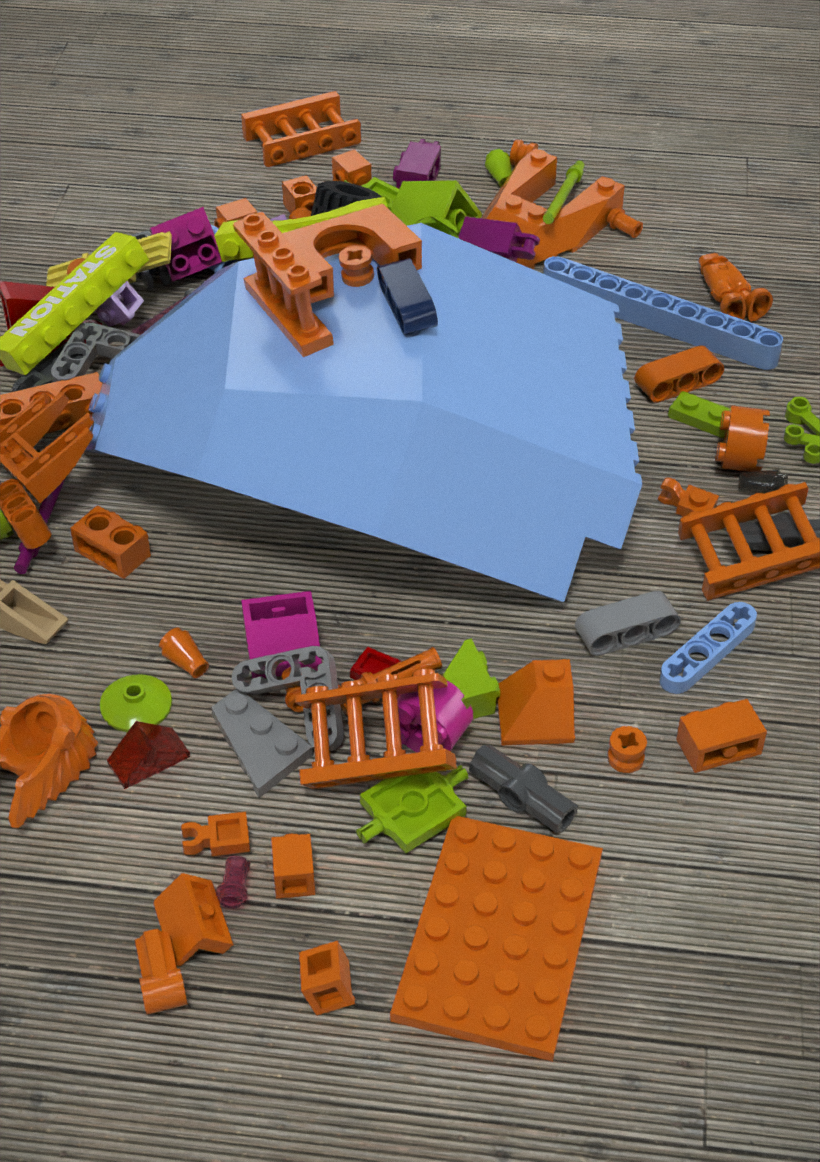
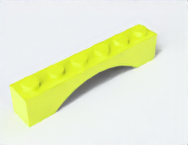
M385 197L361 200L313 216L275 220L272 222L282 233L379 204H384L387 207ZM238 220L223 222L214 235L222 262L254 257L253 251L234 231L233 223Z

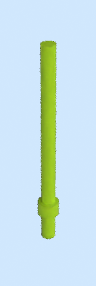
M576 161L567 170L565 181L543 216V221L546 224L553 223L575 183L581 180L585 167L582 161Z

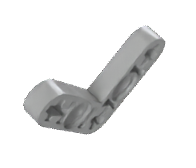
M95 323L79 325L51 368L52 382L70 380L74 377L85 375L96 355L114 358L137 339L140 334ZM113 342L124 343V345L118 347L111 346L110 344ZM73 354L84 355V357L80 359L70 358V356Z
M309 646L240 662L232 672L233 685L237 690L248 695H257L300 685L302 694H306V689L314 686H326L328 690L338 688L334 657L329 651L319 646ZM315 656L324 660L322 664L318 665V671L311 667L301 668L299 663L301 662L304 665L312 664L316 661ZM288 661L291 665L290 675L284 680H278L275 675L277 666L281 662ZM249 670L259 675L265 674L267 678L251 679V685L244 682V678L250 674ZM340 704L326 706L327 716L331 714V717H327L328 729L332 730V735H328L330 752L336 750L343 741L344 731ZM303 707L306 736L310 745L314 747L311 708Z

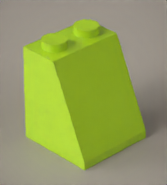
M457 180L403 181L390 210L406 226L413 225L426 217L439 216L449 220L459 233L465 216L482 217L481 211Z

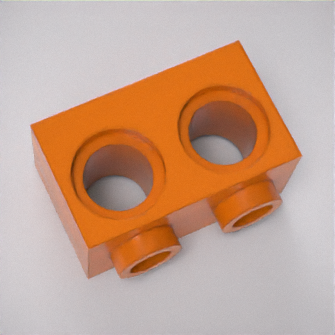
M99 505L70 527L75 552L123 579L151 556L148 534L142 527L129 523L115 512H109Z

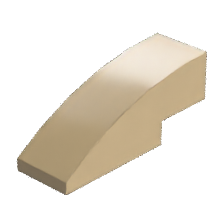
M0 579L1 629L34 642L47 644L68 622L66 616L14 580L6 584Z

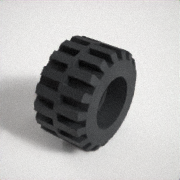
M341 181L322 182L317 185L311 216L329 212L356 201L380 198L382 196L373 190Z

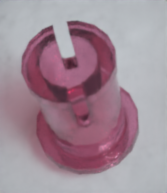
M230 856L225 861L223 880L216 889V896L219 903L226 908H238L247 899L248 892L245 886L250 870V862H246L244 857Z

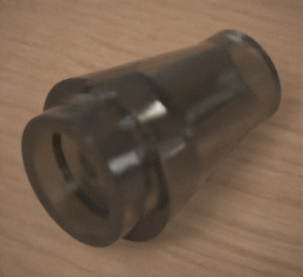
M780 469L741 472L738 488L739 491H746L752 494L768 493L787 485L788 474L781 473Z

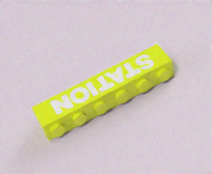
M118 232L112 234L0 337V360L4 366L23 375L29 373L146 264L149 258L136 237Z

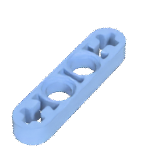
M735 602L727 606L663 663L659 680L661 687L665 691L674 694L684 693L752 633L757 618L755 608L745 602ZM734 619L738 620L735 623V627H733ZM716 633L723 634L728 640L717 642L711 638V635ZM699 652L704 654L707 659L696 661L689 654ZM682 667H684L683 676L681 677L678 674L682 672Z

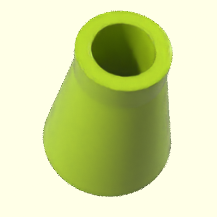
M495 149L487 154L485 168L498 182L500 187L507 180L512 170L509 155L501 149Z

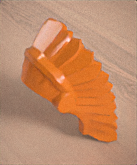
M42 694L33 696L23 701L17 707L6 706L1 712L0 767L19 776L16 779V789L8 817L11 828H19L24 824L26 818H34L38 809L45 810L48 800L56 801L59 793L66 792L70 782L79 780L80 771L90 769L89 759L96 755L95 747L98 745V742L93 736L95 731L87 723V720L80 715L73 702L60 695Z

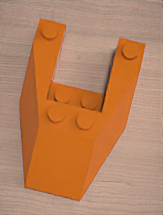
M535 148L515 166L487 207L482 219L514 222L518 224L522 233L533 234L539 237V245L534 248V259L517 258L516 262L535 269V264L558 256V254L567 250L572 253L577 251L609 224L607 223V217L611 210L623 207L625 185L615 182L611 178L601 176L558 212L553 223L546 224L543 221V216L547 209L536 205L534 201L555 185L557 157L546 153L544 150Z

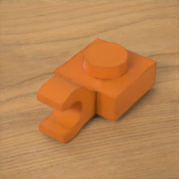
M668 477L661 484L660 488L663 490L658 497V501L661 503L676 506L675 514L683 517L693 511L702 512L715 508L719 499V495L692 485H688L687 489L684 490L678 481Z

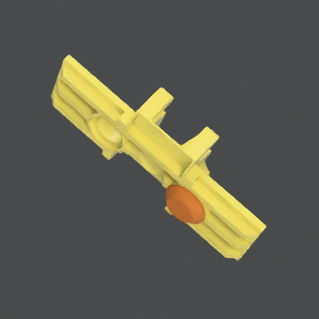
M170 231L138 239L149 261L136 273L170 263L172 243ZM88 252L82 254L81 258L49 267L46 286L56 287L89 256ZM136 273L127 280L130 284L136 282Z

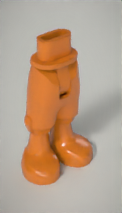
M712 253L702 255L699 258L700 271L711 291V295L717 302L721 303L720 312L744 320L746 315L752 322L760 319L769 311L773 303L771 293L765 288H756L751 292L749 282L725 256Z

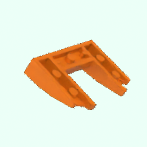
M63 392L59 393L51 402L50 397L46 393L42 394L0 429V465L9 471L39 503L47 498L72 471L93 438L90 427L94 423V419L89 413H86L40 453L33 448L48 432L69 402V398Z

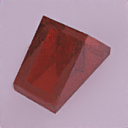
M135 721L109 756L107 763L123 788L127 789L191 756L189 750L173 728Z

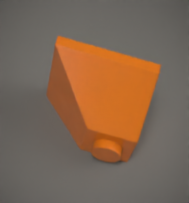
M570 659L533 660L498 683L500 697L497 698L501 745L574 743V688Z

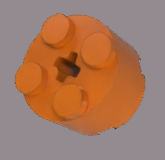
M730 405L729 411H722L720 430H725L724 441L717 443L715 461L721 462V468L754 473L761 472L762 467H758L756 464L757 459L764 460L769 423L763 422V416H770V410Z

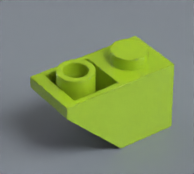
M471 638L463 642L444 672L443 677L464 694L461 701L466 709L471 705L473 719L495 713L496 698L500 697V688L497 679L494 676L490 677L487 671L488 665L484 652L477 650Z

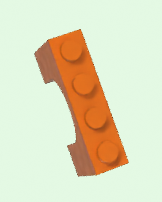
M384 204L282 233L322 278L321 285L309 289L311 304L334 297L333 267L324 258L339 254L349 246L362 245L367 247L371 251L372 259L380 266L410 258L416 270L422 269V240Z

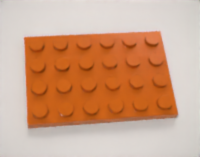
M461 816L452 819L391 1008L390 1022L553 1062L603 848Z

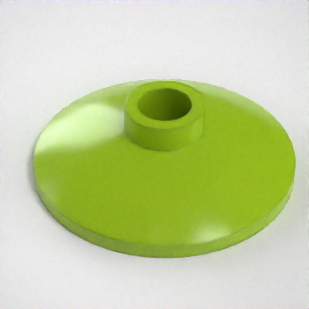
M144 674L129 675L114 681L105 689L100 699V712L104 721L116 730L131 733L146 731L159 725L168 716L172 707L171 692L167 685L156 677Z

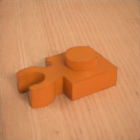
M246 811L208 816V825L201 826L196 822H187L181 825L183 838L195 837L193 840L182 841L185 855H195L204 848L209 847L211 849V856L250 852Z

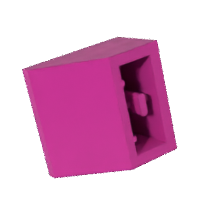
M203 207L149 228L151 235L169 231L172 234L170 263L165 264L172 282L222 262L215 234Z
M311 591L241 600L249 659L309 646L320 647ZM315 656L316 661L312 664L304 665L301 662L299 663L301 668L311 667L318 671V665L322 664V659ZM288 661L281 662L277 666L275 671L276 677L282 676L283 671L291 667ZM251 671L252 679L256 677L266 678L265 674L259 675Z

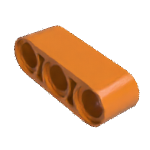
M701 345L641 366L635 374L634 381L653 402L657 403L679 396L682 391L690 392L713 384L721 378L725 369L723 363L706 346Z
M10 479L1 483L0 508L25 548L35 549L45 544L52 535L51 530L21 483L17 479Z

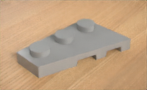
M233 690L211 707L212 717L229 747H232L237 755L239 764L244 773L250 778L258 798L313 756V747L240 690Z

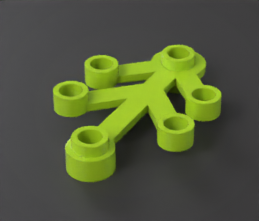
M794 397L788 402L785 418L793 424L785 428L784 441L790 445H806L803 454L804 460L812 464L820 463V419L811 412L812 407L808 399ZM806 424L817 435L804 433V429L799 425Z

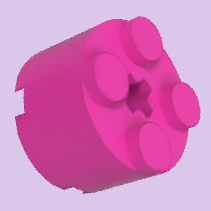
M447 680L448 687L433 689L438 743L443 745V749L451 751L471 724L473 710L471 705L466 709L461 701L464 694ZM418 692L400 694L397 700L401 743L415 752H420V747L423 746Z

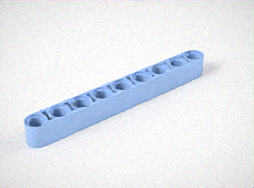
M550 257L544 262L543 274L617 304L619 306V314L616 318L694 346H706L711 352L759 369L771 370L778 366L783 337L774 330L563 257Z

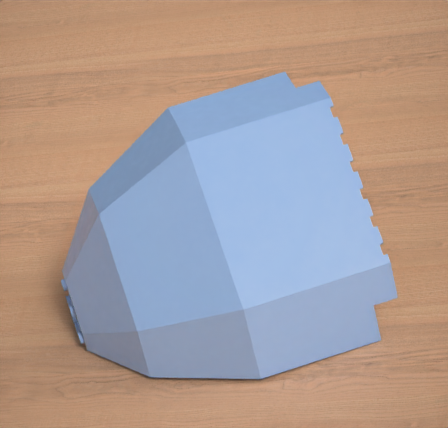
M422 223L408 225L407 227L422 240V269L417 271L433 300L438 318V326L403 335L379 284L377 266L380 265L372 259L370 264L374 269L373 280L364 286L352 287L343 282L341 276L343 268L339 263V254H334L324 258L333 267L334 297L311 304L313 313L332 333L334 345L303 357L246 290L243 278L257 272L254 258L238 261L217 271L111 359L109 364L105 363L99 376V381L103 382L99 394L94 393L89 406V411L93 412L92 418L94 419V423L90 427L93 438L85 451L113 455L212 484L386 540L527 589L552 600L565 601L585 537L621 550L642 487L641 475L635 473L634 467L639 463L637 442L632 441L630 436L635 430L633 411L628 410L626 403L631 400L629 381L624 380L622 375L627 370L625 352L619 350V345L623 342L621 324L615 321L619 314V306Z

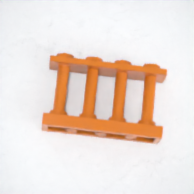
M336 91L241 114L243 137L246 141L255 139L262 141L263 161L266 167L361 143V123L358 119L345 122L341 118L340 95ZM331 121L334 124L322 128L319 126V123ZM308 127L310 130L298 134L295 129ZM279 133H284L286 135V137L274 140L271 137V135Z
M263 212L249 214L243 219L234 222V231L253 251L257 272L243 278L245 288L303 357L334 345L332 333L313 313L309 289L322 284L320 274Z
M806 482L796 485L787 484L778 490L764 494L755 493L747 499L733 503L724 502L716 508L702 512L693 511L680 518L678 530L680 540L691 537L695 538L709 570L704 573L702 591L707 601L820 568V538H817L802 508V505L806 502L809 489ZM789 510L805 544L792 548L785 547L770 515ZM757 519L773 553L761 557L753 556L738 523ZM726 528L741 562L730 566L721 565L707 533Z
M422 669L414 671L413 677L399 679L398 675H384L377 677L376 683L364 684L363 681L359 680L346 681L341 683V688L328 690L326 686H314L307 688L306 694L295 695L296 704L307 709L311 708L315 761L312 762V768L299 770L300 785L311 789H319L457 769L455 753L443 749V745L438 743L433 689L448 687L447 679L439 673H435L433 669ZM418 692L423 746L420 747V752L406 754V750L402 749L397 695ZM382 697L387 751L383 752V758L370 759V755H366L361 700ZM346 703L351 756L347 757L348 763L334 765V761L330 760L326 706Z

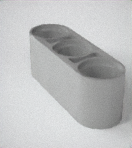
M652 591L588 610L577 618L575 628L590 653L599 656L667 636L679 627L681 618L662 591Z

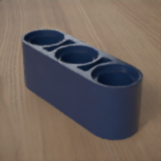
M410 258L377 266L381 290L403 335L438 326V318L433 300Z

